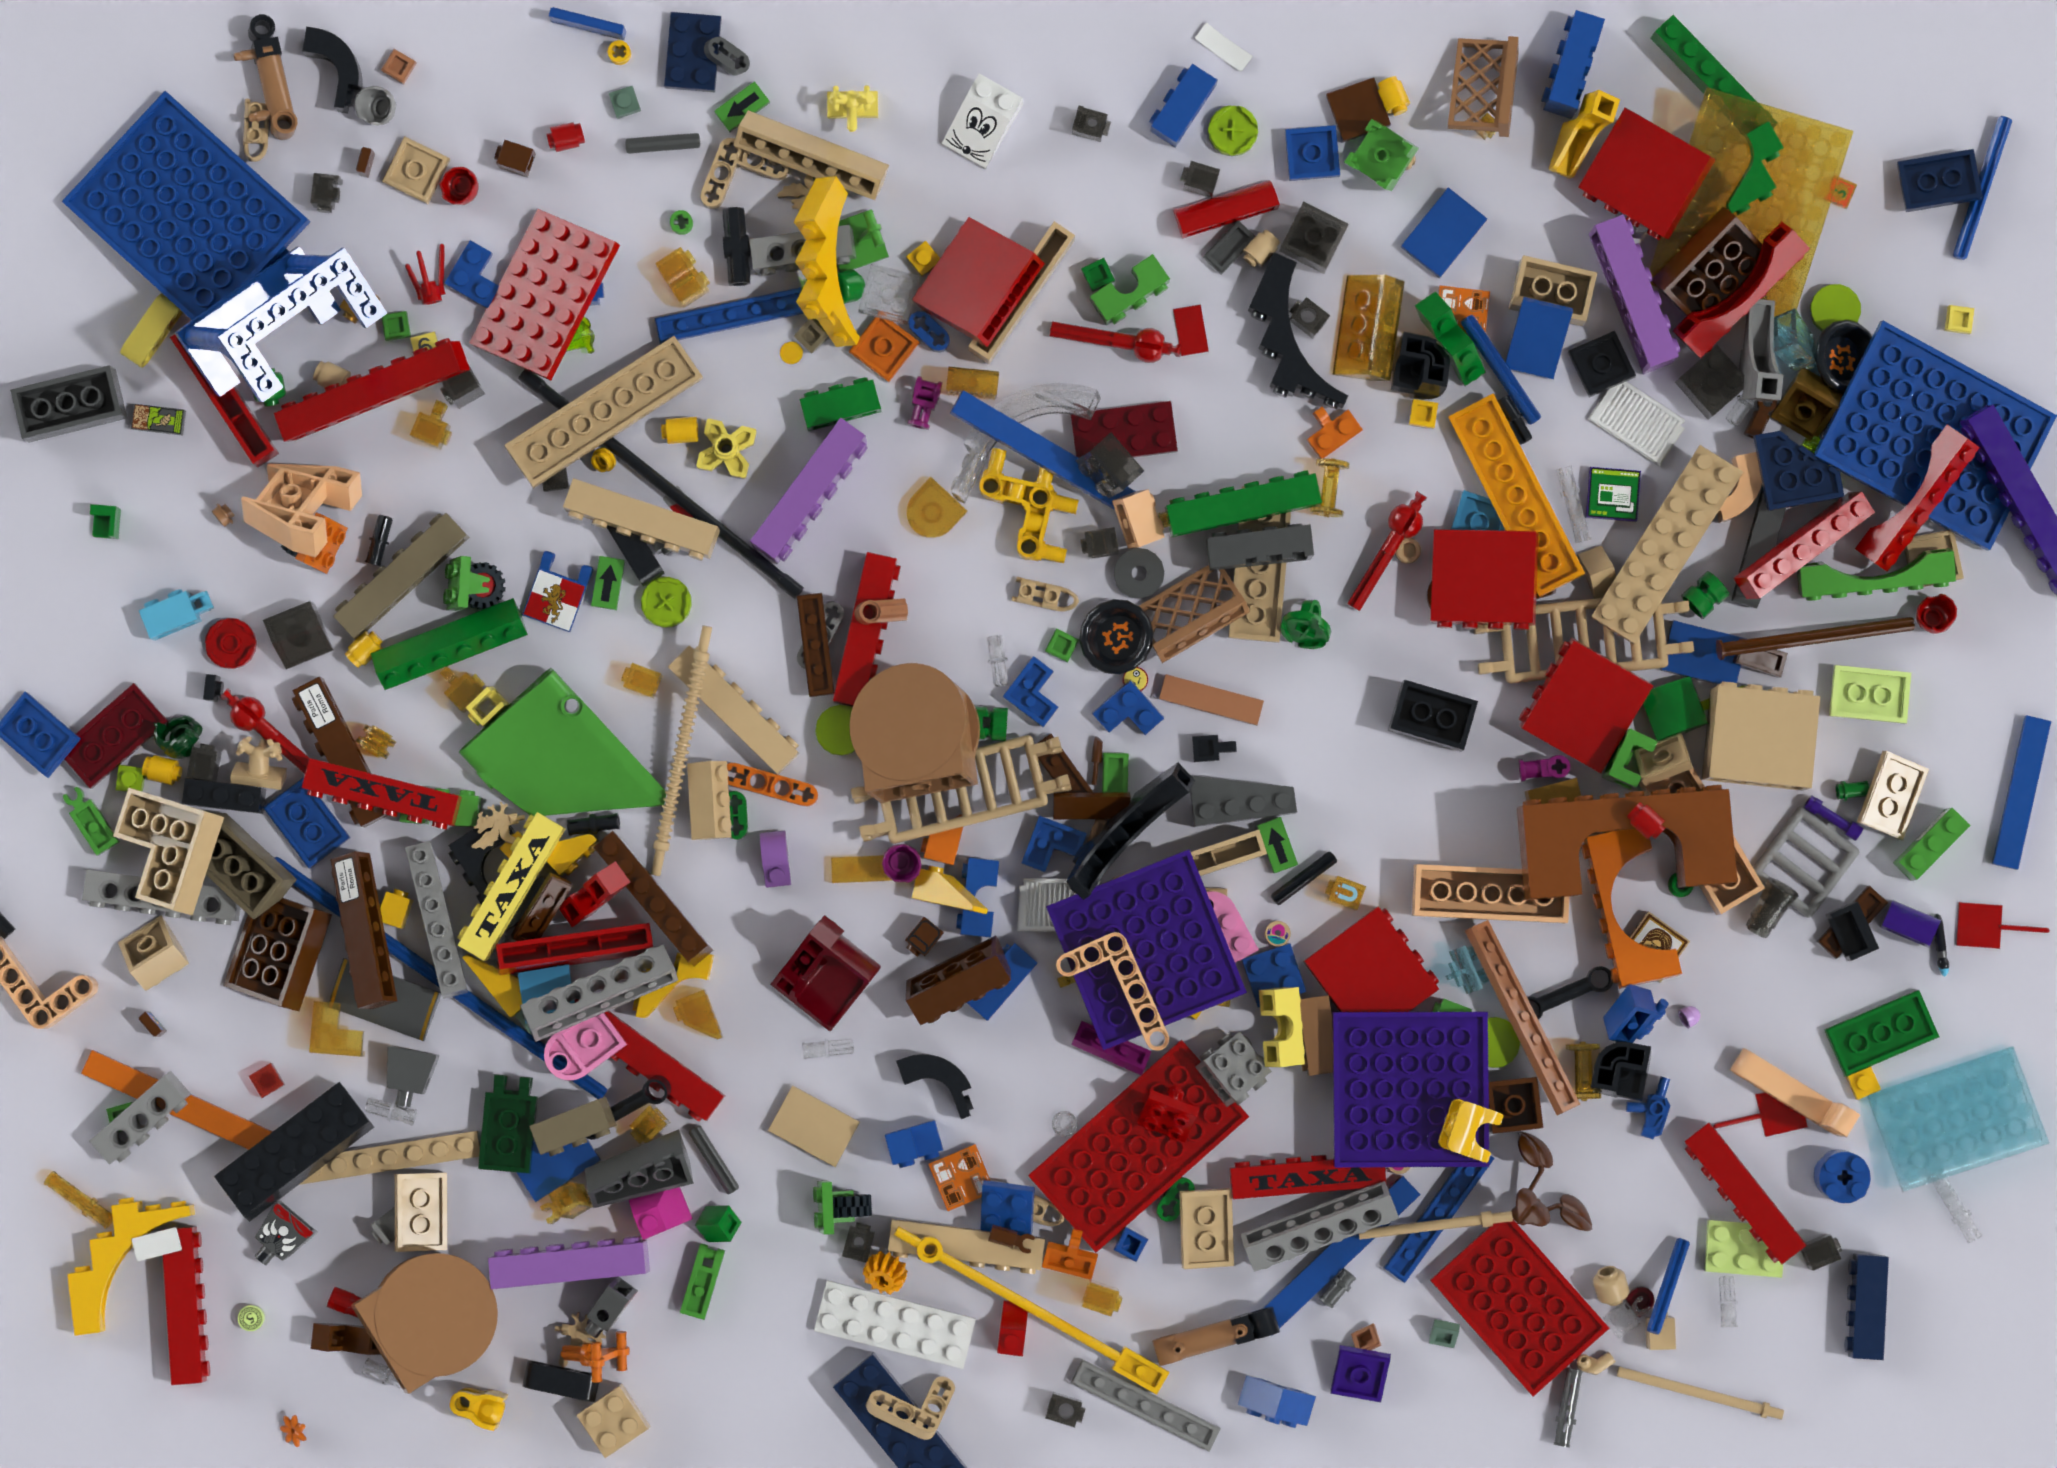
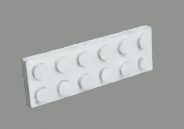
M827 1280L814 1331L963 1369L976 1318Z

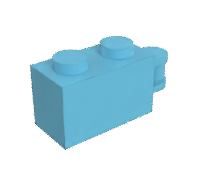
M182 589L169 593L168 598L159 602L158 599L145 603V608L138 611L149 638L156 641L202 622L200 614L212 610L214 606L208 591L192 596L191 593L183 592ZM200 600L202 607L197 609L194 602Z

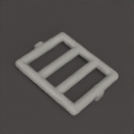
M1798 807L1754 865L1753 869L1762 884L1775 893L1773 895L1781 902L1783 900L1805 917L1810 918L1859 855V849L1837 833V828L1829 822L1825 824L1804 807ZM1802 819L1847 852L1839 864H1836L1793 831ZM1786 840H1789L1832 873L1823 885L1778 852ZM1771 860L1775 861L1817 893L1808 905L1763 872Z

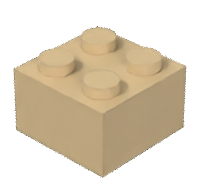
M623 1384L576 1415L604 1458L651 1427Z

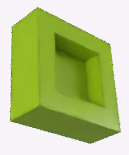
M119 765L115 790L127 792L128 788L143 792L145 776L142 775V768Z

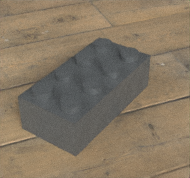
M110 365L10 390L21 437L28 443L127 419L117 372Z

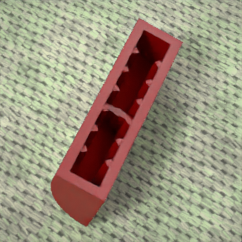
M1268 180L1175 209L1173 212L1181 237L1184 239L1235 223L1238 220L1242 221L1277 210L1280 204L1273 184Z

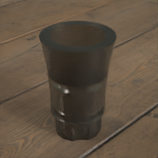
M1771 877L1767 878L1764 886L1765 889H1763L1754 909L1750 913L1751 917L1746 923L1747 928L1751 932L1763 938L1769 936L1790 905L1799 897L1798 893L1791 887Z

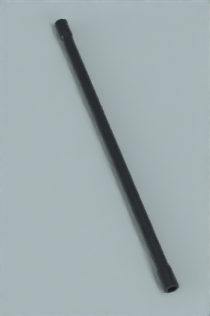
M524 369L518 377L521 382L535 393L540 394L558 410L570 403L547 385L537 374ZM614 437L602 444L695 519L718 526L720 530L718 537L772 579L778 587L792 598L796 599L803 591L804 587L769 562Z

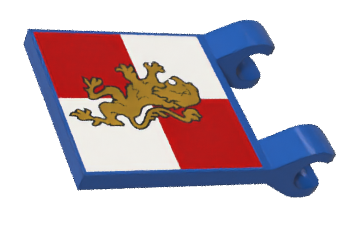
M545 551L522 615L571 632L585 590L592 576L593 568L583 565L578 581L550 571L555 554Z

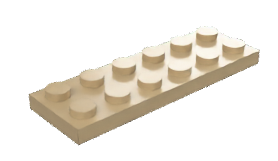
M1291 512L1239 523L1238 530L1252 529V532L1262 531L1264 527L1277 526V529L1286 528L1287 525H1290ZM1286 563L1234 569L1233 583L1246 601L1250 612L1230 623L1228 638L1280 642Z

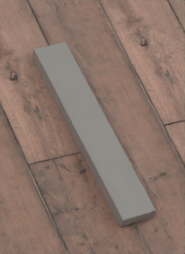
M1083 1359L1071 1381L1072 1384L1209 1452L1221 1429Z

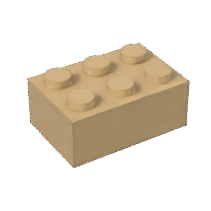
M1523 255L1519 261L1509 309L1519 311L1523 297L1573 308L1570 324L1583 326L1587 321L1597 272Z

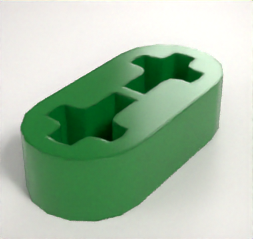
M732 791L729 792L730 801L735 795L738 800H742V805H738V814H734L733 806L730 805L732 826L734 825V817H738L739 825L744 826V829L739 831V835H735L734 831H731L732 839L739 840L748 833L747 800L742 793Z
M1181 1177L1162 1197L1157 1205V1214L1162 1220L1171 1222L1180 1215V1198H1175L1179 1192L1176 1186L1179 1183L1183 1185L1187 1182L1189 1184L1188 1190H1195L1194 1184L1190 1179ZM1172 1200H1175L1176 1204L1173 1206L1174 1215L1168 1214L1166 1217L1163 1216L1164 1210L1161 1208L1162 1205L1168 1206Z

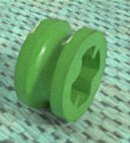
M679 210L672 214L670 225L675 233L685 235L692 230L693 220L688 212ZM680 216H683L684 220H689L688 225L685 224L683 229H680L679 225H675V221H678Z

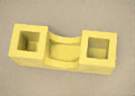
M1299 987L1259 990L1261 1016H1273L1278 1024L1277 1035L1272 1040L1263 1041L1265 1067H1287L1305 1064Z

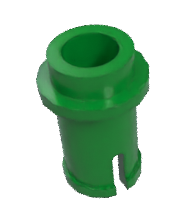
M1841 781L1840 784H1836L1835 788L1837 799L1847 801V798L1866 797L1869 790L1868 781L1853 783Z

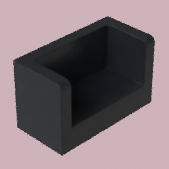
M1852 902L1825 914L1846 961L1855 960L1879 949L1859 902Z

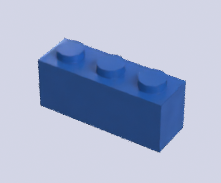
M1193 63L1189 69L1184 67L1177 78V81L1180 83L1175 90L1170 89L1163 99V102L1166 103L1161 111L1157 109L1149 121L1152 124L1150 132L1175 148L1216 87L1218 81Z
M1007 943L1003 948L1011 969V980L1001 989H993L987 992L983 998L977 1001L971 1000L967 1002L987 1021L1037 965V962L1016 943L1012 946Z

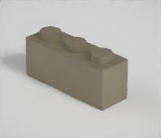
M603 1097L529 1127L540 1155L549 1152L551 1157L564 1152L563 1146L572 1143L574 1148L587 1143L586 1137L595 1134L597 1139L611 1133L609 1128L617 1126L607 1098Z

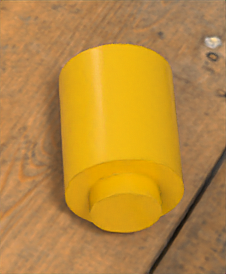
M697 417L666 419V424H661L662 439H667L668 444L699 442Z

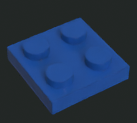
M1336 125L1285 129L1289 181L1340 177Z
M1290 943L1241 959L1257 1008L1260 1007L1259 990L1299 987V994L1306 992Z
M984 1180L982 1184L980 1230L991 1232L994 1224L1018 1231L1017 1235L1032 1234L1035 1187Z

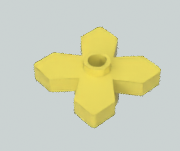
M707 419L704 434L713 446L699 452L697 468L712 472L724 462L732 477L746 479L749 463L740 452L754 445L757 434L756 429L741 426L730 435L727 433L722 421ZM725 445H729L732 449L728 453H723L722 448Z

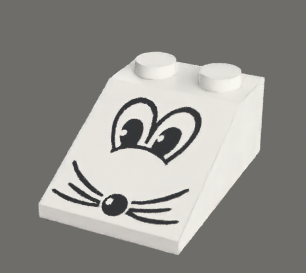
M979 73L954 118L942 145L986 169L1023 105V98Z

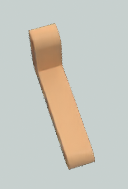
M1117 932L1110 933L1069 951L1058 958L1056 968L1061 975L1067 977L1109 960L1147 1046L1152 1050L1159 1051L1168 1045L1169 1036L1128 942L1122 934ZM1114 936L1122 940V948L1117 952L1111 951L1108 947V940ZM1088 947H1094L1099 952V957L1095 962H1089L1084 957V951ZM1066 957L1072 958L1075 962L1074 970L1069 973L1064 972L1060 967L1062 959ZM1123 960H1128L1133 965V971L1129 975H1122L1118 970V965ZM1133 984H1139L1143 988V995L1139 999H1133L1129 995V988ZM1146 1007L1152 1009L1154 1013V1018L1148 1023H1144L1139 1017L1140 1011ZM1159 1031L1164 1035L1162 1045L1153 1046L1151 1044L1150 1036L1153 1032Z
M0 936V950L3 953V958L0 961V983L34 1028L48 1029L54 1026L97 993L98 983L96 979L88 975H80L45 998ZM12 969L16 970L18 978L14 983H11L7 978L8 972ZM82 980H86L90 987L89 991L85 994H82L79 990V984ZM26 990H30L33 994V999L28 1004L22 999V995ZM62 995H65L69 1000V1004L65 1009H61L58 1005V1000ZM42 1010L48 1015L47 1022L43 1025L37 1020V1015Z
M1745 1048L1742 1049L1730 1069L1734 1074L1836 1136L1848 1137L1860 1117V1114L1842 1103L1828 1100Z

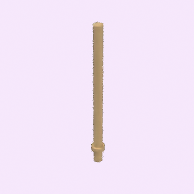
M1619 1367L1617 1370V1377L1758 1413L1763 1418H1767V1416L1780 1420L1783 1418V1409L1771 1407L1766 1402L1760 1404Z

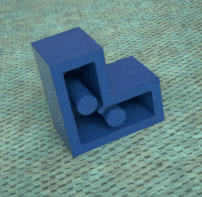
M935 1120L885 1134L892 1164H899V1168L914 1165V1159L924 1156L925 1160L939 1157V1151L944 1150Z
M1246 1375L1238 1405L1247 1408V1414L1261 1417L1263 1414L1266 1415L1265 1420L1268 1422L1280 1424L1282 1420L1281 1424L1296 1428L1297 1424L1308 1425L1316 1396L1298 1389L1281 1386L1262 1378Z

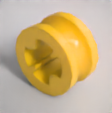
M617 40L609 45L608 56L614 64L624 65L631 58V50L626 42ZM618 48L620 50L625 48V56L623 58L621 56L615 58L613 56L615 55L614 49Z

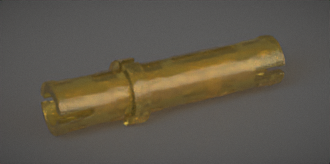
M52 1171L44 1181V1185H47L80 1209L82 1215L91 1217L105 1229L113 1222L112 1213L98 1204L99 1200L96 1198L91 1199L55 1171Z

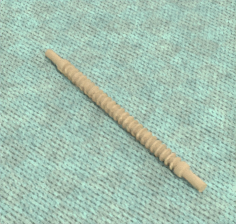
M702 625L698 649L693 654L695 663L691 664L694 666V669L690 670L692 677L688 678L691 681L690 684H687L689 691H686L688 698L684 699L686 705L683 706L685 712L681 713L683 716V720H680L682 726L678 727V730H680V734H677L679 740L675 741L677 748H674L676 755L672 756L674 762H671L673 769L669 770L672 774L668 777L670 783L666 784L669 789L665 791L667 797L663 798L666 802L665 805H662L664 812L660 813L663 818L659 819L661 826H658L657 829L660 832L656 833L658 840H655L653 848L656 850L650 874L655 876L661 875L665 851H669L670 843L668 839H671L669 832L673 831L670 826L674 825L672 818L676 817L673 812L677 811L675 804L679 803L676 798L680 796L678 790L682 789L679 786L683 782L681 775H685L682 769L686 768L684 761L688 759L685 755L689 754L687 747L691 746L688 741L692 740L690 733L694 732L691 727L695 725L693 719L697 718L694 712L698 711L696 704L700 702L697 698L701 697L699 690L703 689L700 684L704 683L702 676L706 675L703 670L707 668L705 662L709 661L710 656L707 652L712 627Z

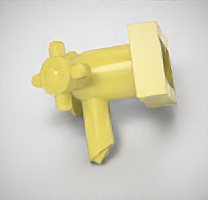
M865 85L864 91L850 90L839 92V87L834 86L833 92H827L828 119L847 118V129L850 132L856 131L857 118H878V91H870V87Z

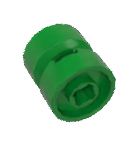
M1707 571L1697 580V586H1690L1681 595L1683 601H1689V608L1698 617L1704 619L1714 610L1713 605H1719L1730 593L1714 574Z
M975 706L980 722L979 739L984 740L987 736H990L992 740L1006 741L1008 708L993 707L991 711H988L987 707ZM983 718L991 719L990 728H982Z

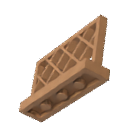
M1508 36V41L1458 38L1448 129L1499 132V137H1509L1519 55V37ZM1463 47H1474L1478 51L1469 59L1462 53ZM1491 49H1503L1502 55L1495 60L1487 52ZM1483 56L1489 64L1479 70L1473 62ZM1469 66L1475 74L1465 80L1460 75V72ZM1494 68L1500 76L1491 82L1484 74ZM1480 78L1486 86L1477 92L1470 84ZM1466 88L1472 96L1463 102L1457 94ZM1492 90L1497 95V98L1488 103L1482 95ZM1478 100L1484 107L1474 114L1468 105ZM1462 110L1470 116L1465 121H1454L1455 115ZM1489 111L1495 117L1494 123H1483L1479 117Z
M1209 565L1139 605L1144 612L1147 610L1156 611L1151 622L1153 633L1156 628L1168 630L1165 638L1158 642L1153 638L1152 647L1162 663L1250 612L1246 601L1235 587L1225 569L1219 570L1221 576L1218 583L1206 581L1208 574L1215 570L1209 571ZM1191 584L1200 585L1196 596L1184 594L1186 587ZM1204 586L1217 588L1213 599L1201 597ZM1221 589L1232 591L1234 597L1228 601L1218 600ZM1169 597L1178 598L1174 609L1162 607L1164 600ZM1183 599L1195 601L1191 612L1179 610ZM1199 602L1212 604L1210 611L1205 614L1196 613ZM1161 612L1173 614L1169 625L1157 623ZM1178 615L1190 617L1187 625L1183 627L1174 626Z

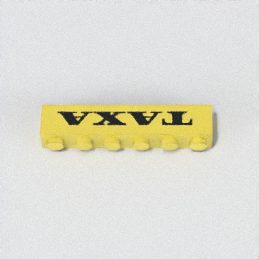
M538 812L535 816L531 814L525 822L523 828L526 831L522 838L517 837L510 848L513 851L509 860L504 859L497 870L500 875L495 882L491 881L484 891L487 897L482 905L478 903L471 913V917H473L469 927L465 925L457 937L460 940L458 946L483 961H488L496 944H498L566 828Z

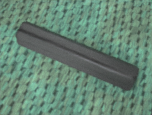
M698 133L627 138L625 146L629 154L694 149L700 147V136Z
M698 1125L689 1131V1135L725 1192L731 1194L738 1190L739 1185L702 1127Z

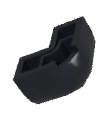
M1408 332L1402 333L1392 365L1391 390L1414 394L1413 399L1422 400L1440 397L1445 392L1448 383L1450 359L1436 339Z
M1616 1042L1606 1046L1596 1059L1591 1090L1615 1098L1623 1097L1643 1101L1651 1059V1046L1630 1042Z

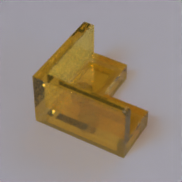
M314 1001L309 1053L365 1056V1051H362L364 1031L339 1029L341 1003Z

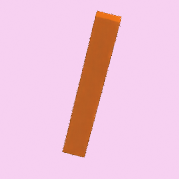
M95 1050L91 1051L81 1074L136 1099L159 1080ZM192 1094L185 1099L188 1104L178 1113L174 1111L169 1113L248 1150L273 1132ZM157 1097V1106L161 1109H165V1101L162 1098Z

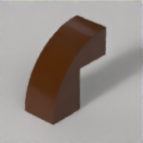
M313 1323L311 1349L326 1352L345 1351L364 1355H381L364 1326Z

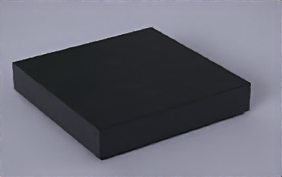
M1615 331L1568 351L1589 398L1636 377Z

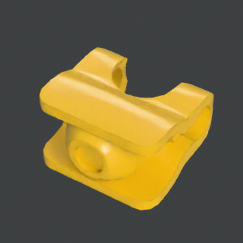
M1455 1099L1450 1104L1438 1140L1439 1146L1487 1163L1491 1152L1478 1145L1475 1138L1476 1131L1485 1123L1501 1125L1504 1115L1467 1101Z
M466 1387L451 1397L449 1405L454 1414L470 1419L480 1428L494 1431L499 1427L506 1406L504 1401L507 1400L508 1394L498 1390L481 1391ZM461 1397H465L470 1401L469 1406L462 1404Z

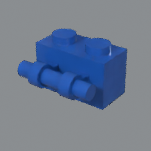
M1629 984L1603 1017L1609 1040L1633 1043L1636 1038L1641 1040L1653 1030V1024L1656 1020H1660L1665 1015V1009L1669 1003L1665 999H1660L1658 1003H1654L1651 990Z

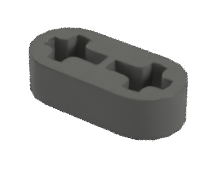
M714 37L705 43L704 53L706 57L729 74L740 75L749 69L750 60L748 56L726 39ZM719 44V51L721 52L715 54V48L712 45ZM739 58V65L741 67L735 68V62L733 60Z

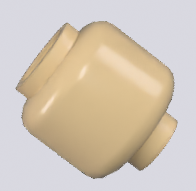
M1606 1266L1599 1269L1593 1278L1597 1299L1601 1303L1617 1306L1627 1298L1629 1287L1625 1273L1615 1266Z

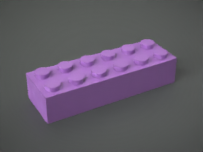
M1623 214L1595 225L1590 231L1589 237L1644 375L1672 364L1679 357L1680 347L1676 338H1672L1669 329L1671 324L1666 314L1663 315L1659 305H1662L1660 295L1657 290L1653 291L1650 282L1653 281L1651 272L1648 267L1644 268L1642 263V249L1639 243L1635 244L1632 234H1634L1632 223L1630 220H1626Z
M840 418L750 540L752 546L776 564L780 560L785 562L793 551L791 549L795 540L800 541L808 530L806 528L807 523L810 519L813 521L817 519L823 510L821 504L825 499L830 500L838 490L836 484L840 478L845 480L853 469L851 466L854 459H861L868 449L866 435Z
M641 1236L625 1237L622 1243H615V1239H603L597 1241V1245L590 1246L589 1241L571 1244L572 1248H564V1244H554L546 1246V1250L539 1251L538 1246L525 1247L520 1249V1253H513V1249L497 1250L494 1252V1256L488 1258L491 1289L646 1274L650 1271L647 1240L641 1241Z

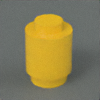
M1392 76L1378 83V93L1387 113H1393L1394 116L1405 113L1408 110L1407 106L1410 105V101L1402 82L1398 81L1396 76Z
M364 631L347 647L348 650L345 652V655L357 668L361 665L365 666L372 660L371 653L383 649L380 645L383 641L374 631L371 633Z
M157 755L153 757L147 756L143 763L142 775L146 776L148 780L173 785L176 781L180 780L182 767H180L177 760Z

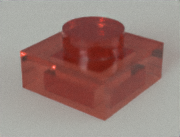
M273 1063L266 1065L249 1076L261 1098L268 1096L285 1085Z

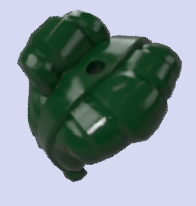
M184 715L170 719L166 725L156 722L154 724L153 737L156 745L166 755L174 759H183L190 757L194 752V744L198 741L203 728L194 718Z

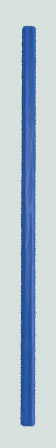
M275 857L297 879L293 884L341 918L335 896L281 858ZM385 932L388 952L439 987L435 967ZM470 991L453 996V998L545 1062L544 1050L546 1045L541 1041L535 1042L532 1035ZM557 1055L553 1059V1065L556 1069L562 1070L567 1066V1060L561 1055ZM588 1074L580 1079L571 1080L597 1099L603 1098L607 1093V1088Z

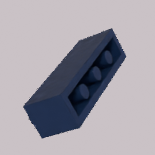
M1853 1254V1259L1849 1260L1848 1272L1849 1275H1852V1285H1848L1847 1299L1851 1300L1850 1311L1846 1312V1326H1849V1337H1845L1844 1343L1845 1352H1848V1357L1884 1360L1888 1256Z

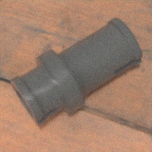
M1345 1268L1342 1269L1338 1276L1335 1275L1333 1277L1334 1282L1320 1297L1330 1308L1334 1307L1345 1291L1349 1292L1351 1289L1350 1285L1356 1280V1277Z

